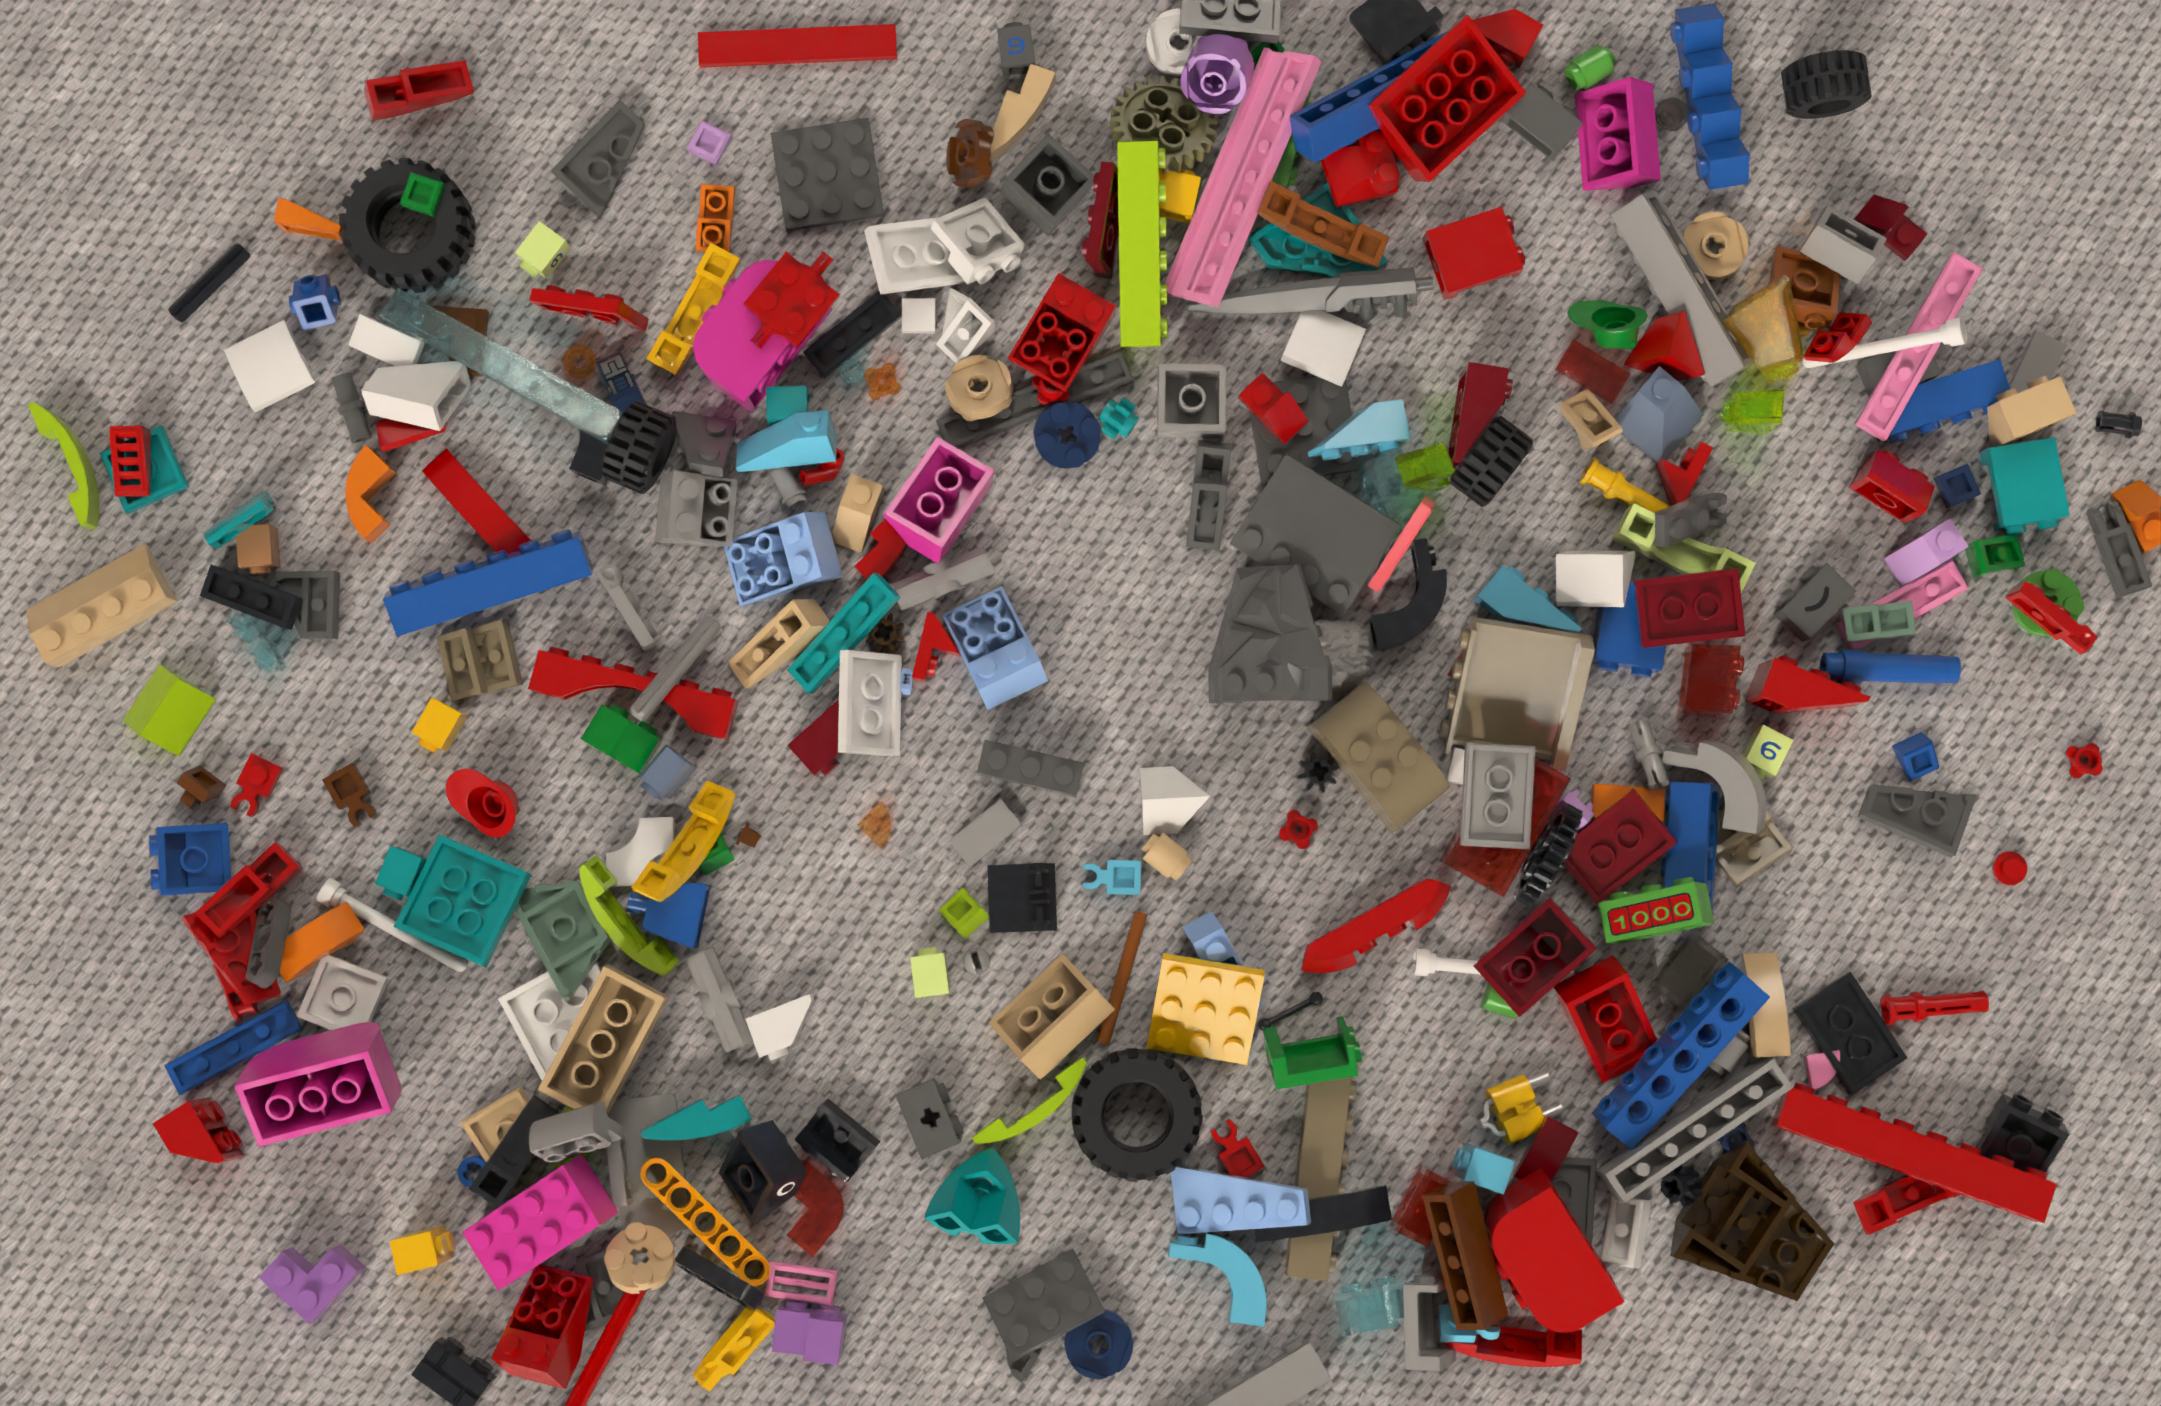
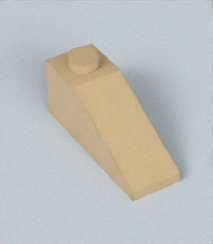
M793 599L727 663L743 687L749 689L803 652L830 620L815 599Z

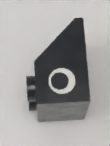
M771 1120L740 1130L718 1173L752 1225H755L797 1194L808 1172L802 1160L797 1157L787 1142L786 1136L779 1130L774 1121Z

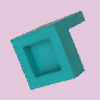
M807 385L766 387L767 421L769 426L795 413L808 412L807 401H809V392Z

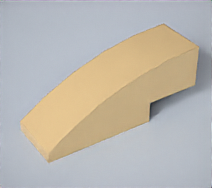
M1030 64L1020 94L1009 90L1006 91L993 127L994 138L990 151L991 162L1009 150L1037 119L1054 87L1056 72Z
M1777 953L1742 954L1743 973L1770 996L1768 1001L1748 1022L1750 1056H1791L1787 1008Z

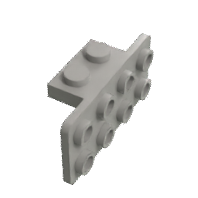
M671 1093L616 1100L608 1114L609 1118L622 1125L623 1139L613 1141L609 1147L601 1149L602 1162L604 1166L608 1165L610 1179L605 1180V1191L615 1207H619L622 1230H625L629 1224L634 1222L657 1227L665 1233L688 1229L642 1182L639 1175L642 1163L646 1159L655 1156L667 1161L686 1180L681 1140L644 1139L640 1133L642 1129L678 1111L676 1097ZM659 1163L651 1164L646 1170V1178L650 1182H659L665 1176V1168ZM676 1188L672 1192L671 1203L680 1207L688 1202L686 1188Z

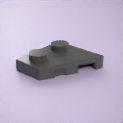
M273 572L275 582L280 584L283 591L303 598L294 623L300 638L306 640L338 639L340 572Z

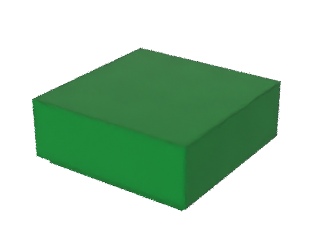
M411 172L400 205L434 217L445 184Z

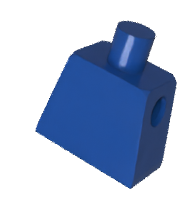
M684 883L677 891L661 902L642 894L631 892L628 899L627 912L645 915L643 930L690 948H698L711 885Z

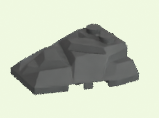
M1301 565L1242 567L1236 569L1208 669L1210 704L1242 703L1248 701L1332 700V664L1329 656L1324 655L1319 637L1323 635L1320 626L1315 625L1310 611L1313 603Z

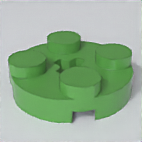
M2059 570L2037 571L2026 576L2018 583L2027 581L2039 586L2046 593L2045 596L2047 598L2052 597L2054 599L2055 605H2060L2067 609L2071 614V618L2076 622L2084 610V602L2078 587L2072 579L2062 574ZM2012 605L2014 617L2025 631L2042 637H2052L2017 607Z

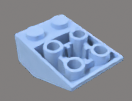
M803 512L736 537L732 541V546H724L740 606L811 588L843 577L828 519L824 512Z
M1002 586L942 614L987 710L1048 681L1041 662Z

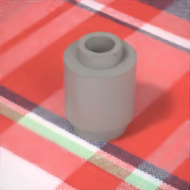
M1740 1030L1707 1068L1720 1076L1723 1072L1731 1074L1747 1050L1748 1046L1746 1043L1750 1037Z

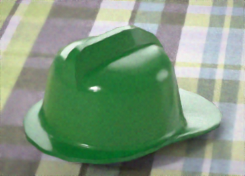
M1604 300L1576 302L1569 307L1567 312L1569 319L1573 323L1591 330L1599 346L1609 349L1635 348L1639 326L1646 322L1648 317L1646 311L1640 307L1620 305Z

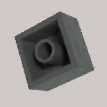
M1048 133L1004 180L999 192L1049 236L1093 188L1094 175Z

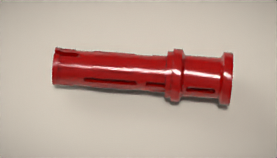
M1984 990L1923 996L1921 993L1911 992L1909 996L1891 997L1889 994H1884L1881 996L1880 1005L1882 1020L1886 1025H1892L1895 1021L1912 1020L1915 1023L1922 1022L1928 1016L1975 1012L1985 1013L1989 1009V1000Z

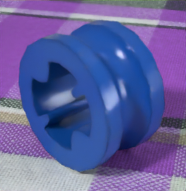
M481 1156L466 1158L459 1165L458 1178L467 1187H470L474 1181V1177L468 1178L466 1175V1171L470 1170L469 1163L475 1162V1167L481 1165L483 1168L486 1162Z

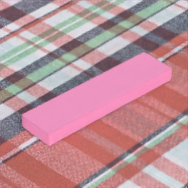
M1952 559L1872 604L1881 605L1912 600L1915 619L1966 591L1969 587ZM1844 619L1835 623L1849 650H1858L1875 641L1847 642Z

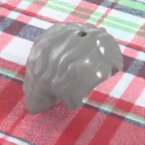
M1314 621L1315 625L1320 626L1323 635L1319 637L1323 653L1329 656L1332 664V694L1352 691V688L1361 683L1366 677V673L1370 671V662L1374 656L1371 652L1373 645L1364 629L1351 624L1349 621Z

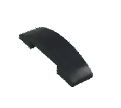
M1382 1185L1352 1190V1192L1311 1198L1309 1199L1311 1224L1305 1226L1254 1229L1256 1242L1341 1231L1392 1220L1387 1186Z

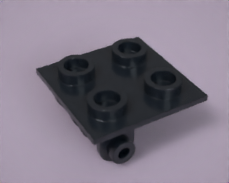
M1055 863L987 865L990 933L1057 931Z

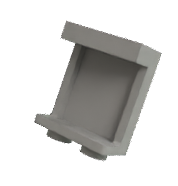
M1423 1271L1422 1275H1415L1414 1280L1403 1284L1406 1370L1441 1371L1456 1361V1351L1445 1346H1435L1434 1293L1446 1289L1442 1271Z

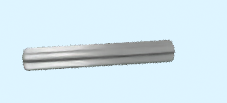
M710 616L704 617L632 704L631 714L640 721L647 720L720 631V623Z

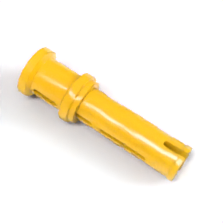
M1595 456L1589 461L1579 479V483L1582 485L1587 483L1603 492V497L1607 499L1615 497L1629 506L1635 503L1653 513L1670 507L1668 504L1626 481L1621 471L1614 472L1600 464L1599 459Z

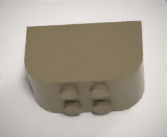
M1365 682L1307 727V730L1324 751L1330 754L1332 761L1339 767L1341 772L1391 833L1399 830L1450 788L1447 779L1427 752L1381 696Z

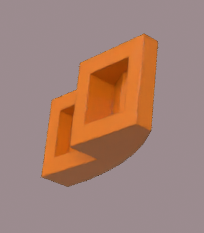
M1592 784L1591 803L1593 808L1591 811L1595 814L1592 818L1598 817L1634 788L1664 823L1666 789L1650 790L1648 787Z

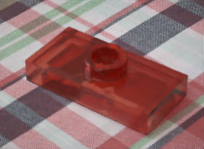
M1574 339L1554 369L1611 404L1630 376L1629 372Z

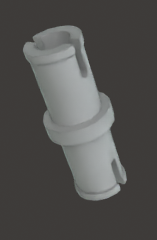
M1639 720L1642 734L1636 722L1629 726V731L1632 734L1637 749L1635 757L1637 762L1642 765L1648 789H1660L1658 782H1661L1662 787L1670 783L1661 760L1663 752L1661 747L1656 745L1650 721Z

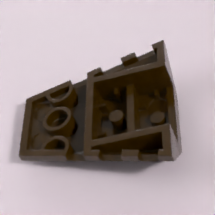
M1745 1140L1711 1164L1703 1176L1700 1189L1703 1195L1694 1198L1693 1204L1683 1207L1675 1220L1670 1256L1798 1301L1834 1246V1242L1812 1216L1795 1200L1796 1198L1790 1190L1784 1187L1774 1175V1171L1757 1155L1752 1145Z

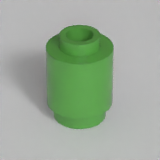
M1597 44L1570 60L1569 65L1564 68V73L1574 90L1578 91L1581 88L1586 90L1614 73L1616 59L1608 47L1603 48Z

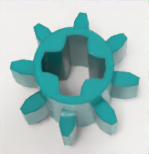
M1124 397L1119 403L1111 399L1098 418L1104 424L1101 432L1113 440L1117 438L1118 434L1127 438L1140 418L1133 413L1136 405Z

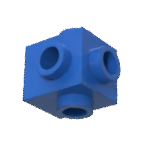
M327 274L320 276L307 275L298 281H294L293 295L289 296V304L292 313L298 316L303 330L336 323L337 306L341 305V297L337 286H331Z

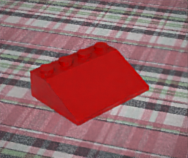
M1465 15L1368 104V107L1393 153L1414 181L1430 182L1518 102L1526 92L1470 16Z

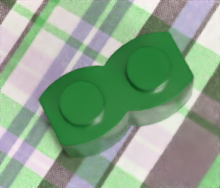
M614 703L609 708L601 704L582 735L581 740L641 774L662 742L656 736L659 730L644 721H640L639 725L629 721L627 717L630 713Z

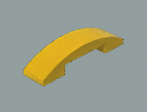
M710 243L695 270L696 276L668 327L665 331H661L646 360L677 376L694 352V338L698 329L703 324L701 321L702 316L711 305L717 306L724 297L722 291L727 283L733 279L740 263V258Z
M707 780L688 806L693 813L661 860L658 863L649 861L632 885L633 891L658 902L663 901L677 891L698 869L719 837L736 795L734 791Z

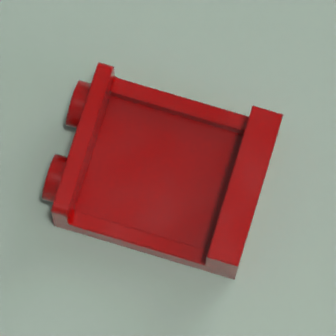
M1502 207L1428 230L1424 234L1422 239L1444 300L1456 297L1461 291L1512 275V278L1517 277L1524 269L1525 256L1520 246L1515 245L1512 234L1515 233L1513 221L1510 215L1504 214Z

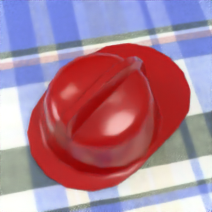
M464 768L456 770L448 777L445 785L446 796L450 805L460 815L487 836L498 838L507 835L512 830L516 821V815L520 812L516 793L511 786L505 782L492 781L474 769Z

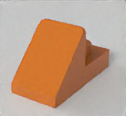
M2141 480L2110 494L2112 500L2117 501L2122 508L2127 524L2130 523L2141 554L2161 545V512L2159 510L2161 508V496Z

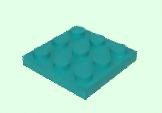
M439 834L394 927L487 968L530 880L531 874Z

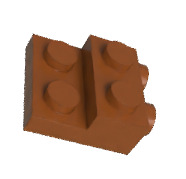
M1776 246L1772 255L1770 281L1766 286L1763 314L1772 316V319L1777 323H1788L1793 320L1805 323V327L1810 330H1820L1824 327L1829 328L1837 314L1840 274L1812 260L1807 255L1801 253L1800 250Z

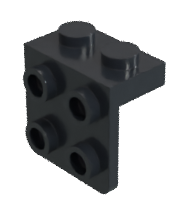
M1367 0L1350 14L1349 21L1385 65L1410 52L1421 42L1424 41L1426 43L1436 37L1441 31L1439 27L1444 15L1436 6L1427 12L1418 0Z

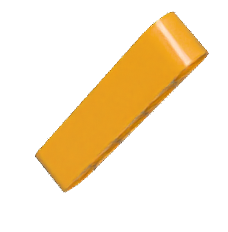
M654 1156L642 1163L639 1170L642 1182L740 1279L752 1286H758L766 1282L770 1275L768 1261L667 1161L661 1157ZM659 1163L665 1168V1176L659 1182H650L646 1178V1170L651 1164ZM676 1188H686L690 1195L688 1202L680 1207L671 1203L672 1192ZM701 1212H710L714 1218L713 1225L708 1230H699L695 1225L696 1217ZM726 1236H734L738 1240V1247L732 1254H724L720 1251V1242ZM751 1260H759L762 1263V1272L756 1278H748L744 1272L746 1264Z

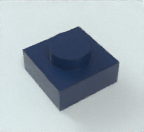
M1968 464L1933 478L1946 509L1981 495Z

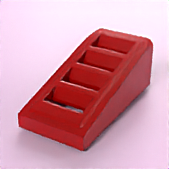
M142 425L110 426V449L115 496H151V430ZM136 437L137 443H124V438ZM124 452H138V457H124ZM139 465V471H124V466ZM124 479H140L141 485H124Z

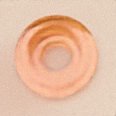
M574 345L563 356L564 369L572 377L586 378L596 368V355L585 345ZM582 356L586 358V363L583 367L578 368L574 365V361L577 357Z

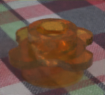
M886 363L882 368H868L865 371L864 378L869 382L870 390L868 393L872 399L879 400L882 396L897 395L900 392L901 385L896 382V367L893 364ZM880 379H885V384H880Z

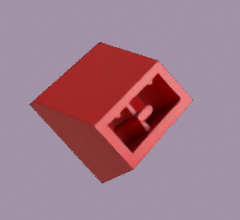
M209 1097L187 1101L152 1123L172 1154L217 1164L239 1159L244 1155L240 1149L243 1146L241 1138L233 1129L228 1130L222 1120L225 1117L222 1107L217 1101H211Z

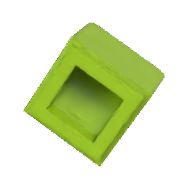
M963 887L938 910L965 939L989 918V914Z

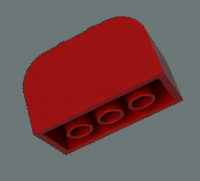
M1542 1167L1506 1188L1504 1195L1498 1193L1493 1197L1486 1208L1484 1222L1493 1249L1492 1253L1496 1270L1504 1281H1508L1513 1290L1511 1292L1522 1309L1528 1307L1541 1325L1556 1332H1573L1583 1328L1625 1302L1611 1274Z

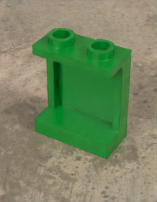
M1343 1016L1336 1017L1338 1028L1336 1035L1281 1044L1276 1026L1263 1028L1267 1062L1276 1090L1358 1076L1356 1063L1362 1062L1359 1042H1356L1353 1026L1347 1027Z

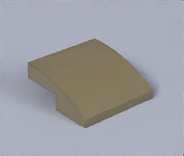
M501 619L475 628H463L436 637L452 702L523 685L508 620Z
M1725 809L1719 812L1716 861L1735 888H1738L1792 852V846L1773 824L1772 816L1767 810L1764 829L1757 834L1722 828Z

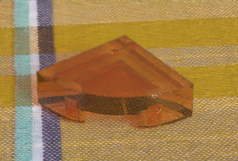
M881 801L858 824L881 849L887 843L892 827L891 817L884 803Z

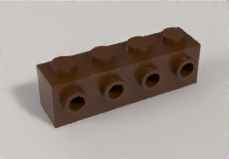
M1474 1181L1446 1182L1422 1195L1456 1329L1486 1330L1508 1316V1311Z

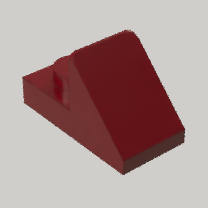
M1875 194L1853 219L1887 238L1884 245L1904 261L1910 257L1928 234L1904 215L1909 206Z

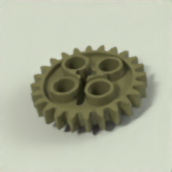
M1160 76L1159 83H1154L1151 77H1147L1145 86L1139 81H1135L1133 90L1125 87L1123 96L1116 97V104L1112 106L1109 129L1113 130L1112 141H1159V148H1165L1166 169H1162L1163 173L1167 174L1169 166H1173L1176 172L1180 173L1183 163L1192 169L1194 160L1202 162L1205 153L1211 152L1212 144L1215 143L1218 120L1214 119L1215 114L1201 111L1190 97L1186 98L1181 86H1178V79L1174 77L1171 84L1166 83L1164 76Z

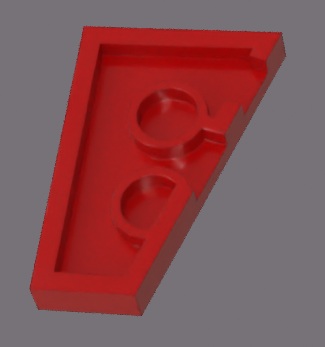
M547 285L545 290L532 288L529 301L544 310L581 318H587L589 312L592 318L604 321L605 323L618 325L619 319H622L637 330L646 331L649 318L626 305L624 298L617 295L604 294V298L595 297V294L579 289H576L575 293L571 294L566 293V290L552 285Z

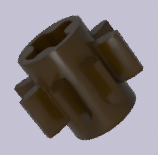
M890 613L887 619H881L869 632L872 634V637L868 638L865 642L867 645L876 643L878 645L877 653H882L883 648H889L895 654L894 645L896 642L905 643L906 641L903 636L898 635V631L904 628V624L898 623L894 625L893 614ZM885 626L887 630H894L890 633L891 639L889 641H885L882 637L876 638L880 635L879 628Z

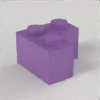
M342 1244L331 1248L315 1267L292 1247L282 1251L260 1275L259 1279L306 1322L311 1324L319 1320L366 1266Z
M786 1301V1306L778 1307L772 1352L803 1355V1361L838 1365L843 1356L848 1313H840L841 1307L834 1305H820L818 1310L806 1309L807 1303L800 1301Z

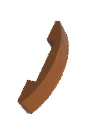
M1272 181L1269 182L1257 211L1260 216L1291 235L1320 249L1369 267H1378L1390 238L1389 236L1361 223L1354 225L1299 199L1300 194Z

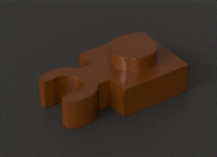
M351 763L322 779L337 808L342 810L349 807L348 819L353 826H361L358 813L363 809L367 811L370 818L374 819L377 817L376 809L371 804L365 803L363 799L371 794L356 764Z

